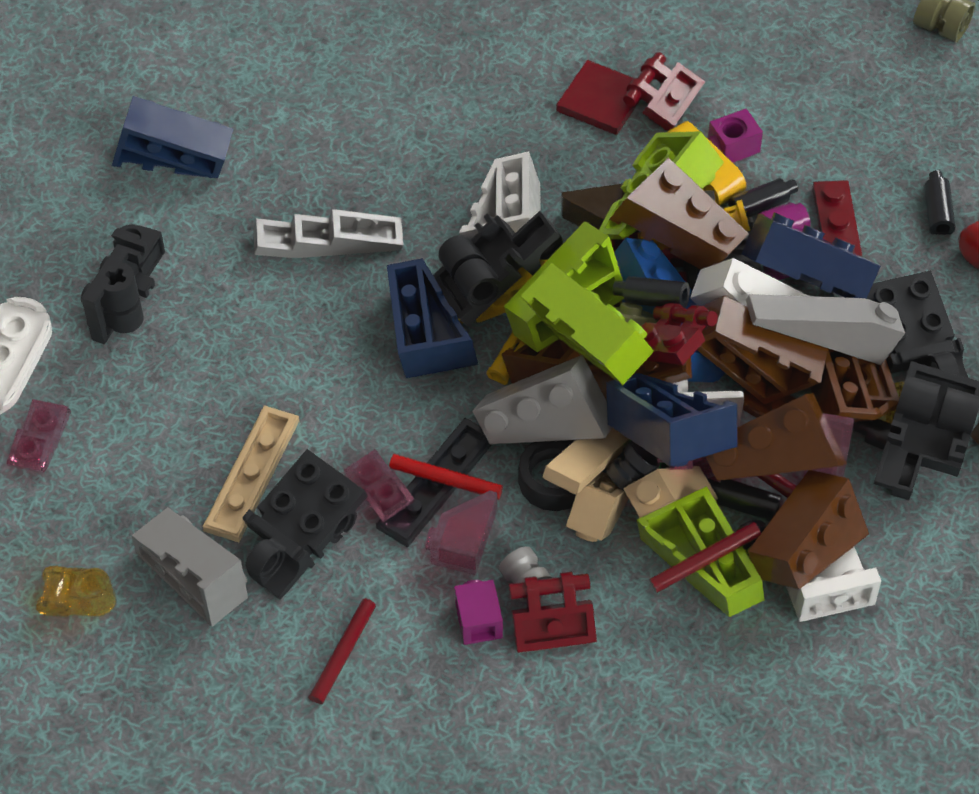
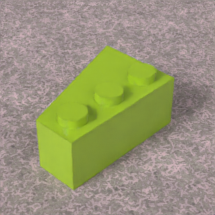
M552 262L521 295L522 299L559 340L580 355H583L584 358L621 385H624L654 352L644 340L648 335L647 332L632 319L626 322L625 317L610 304L604 305L593 292L584 289Z

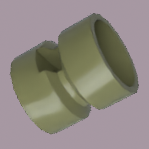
M920 0L913 23L931 32L938 29L940 36L958 43L972 20L976 4L970 0Z

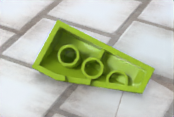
M701 131L656 133L635 159L632 165L636 170L633 178L624 181L621 189L625 192L622 199L612 204L599 230L608 235L610 239H624L637 231V229L624 222L618 225L609 219L622 202L668 157L701 189L715 179V173L724 161Z

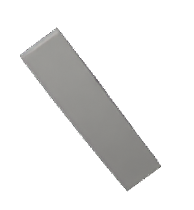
M332 209L329 218L294 214L292 222L256 218L253 227L254 255L306 258L402 250L403 248L402 222L400 217Z

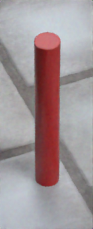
M397 454L392 455L389 464L390 469L497 500L500 499L503 485Z

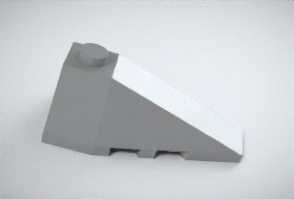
M749 294L746 298L753 325L882 365L905 334L897 309L885 302L878 303L866 298Z

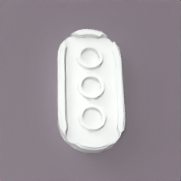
M26 297L8 298L6 303L0 304V415L14 406L19 399L52 334V325L46 309L38 301Z

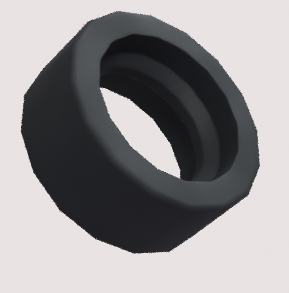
M573 440L533 442L521 454L518 468V483L522 495L530 504L549 511H562L572 508L576 494L561 487L551 488L537 483L532 476L533 467L542 460L556 458L574 442Z

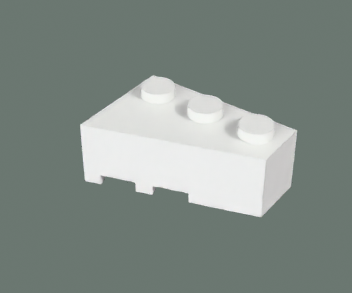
M529 152L494 160L481 187L483 194L479 203H473L470 209L472 217L468 225L462 226L459 234L471 240L478 233L474 225L477 222L482 226L487 223L484 219L487 213L493 219L498 215L516 233L540 211V182Z
M732 258L701 269L690 298L698 306H702L722 296H727L747 306L746 298L749 294L808 295Z

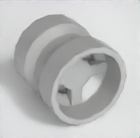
M527 546L512 551L499 565V571L503 577L512 583L524 582L526 577L536 576L537 580L552 578L546 568L539 567L537 555ZM526 598L519 599L522 602H527Z

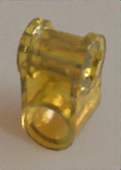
M50 566L42 572L44 587L42 597H39L36 602V610L45 616L67 617L69 615L97 617L110 613L114 609L117 600L110 578L102 569ZM96 591H101L100 593H98V594H96V595L90 596L92 593H94V592H96Z

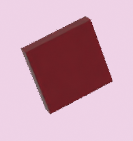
M587 60L556 104V111L618 135L640 100L632 107L626 105L623 101L627 93L626 88L631 80L634 79L633 77Z

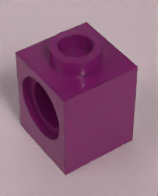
M747 108L710 121L707 139L733 163L760 153L763 131Z
M494 579L487 581L470 580L463 585L454 586L455 606L463 644L467 645L502 639L503 619Z

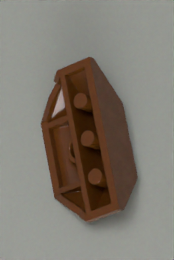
M829 348L821 383L810 387L825 419L835 422L876 420L896 410L899 402L886 359L882 365Z

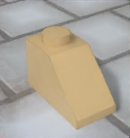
M699 466L656 469L623 488L640 518L705 486L708 487L715 500L718 499Z
M602 471L576 495L566 527L576 530V536L591 542L602 541L611 534L629 498L623 490L612 482L607 473Z

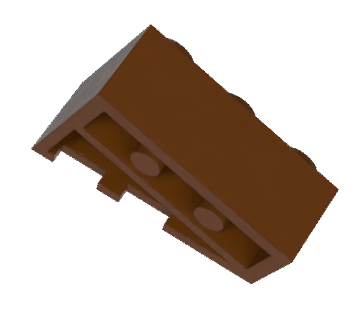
M722 296L702 305L708 311L716 312L718 320L716 325L706 326L702 330L705 342L697 351L764 405L821 383L828 348L753 325L748 307L727 296Z
M813 393L805 394L737 427V447L705 456L716 480L839 467L847 464Z
M809 470L748 550L752 563L762 580L799 590L869 535L850 479L814 470Z

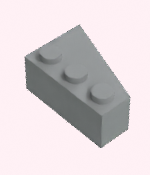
M583 355L486 394L473 410L490 444L606 438L612 429L607 423V401Z
M167 507L131 535L136 554L211 627L248 598L245 584L247 578L243 573L241 560L193 526L185 516H179Z

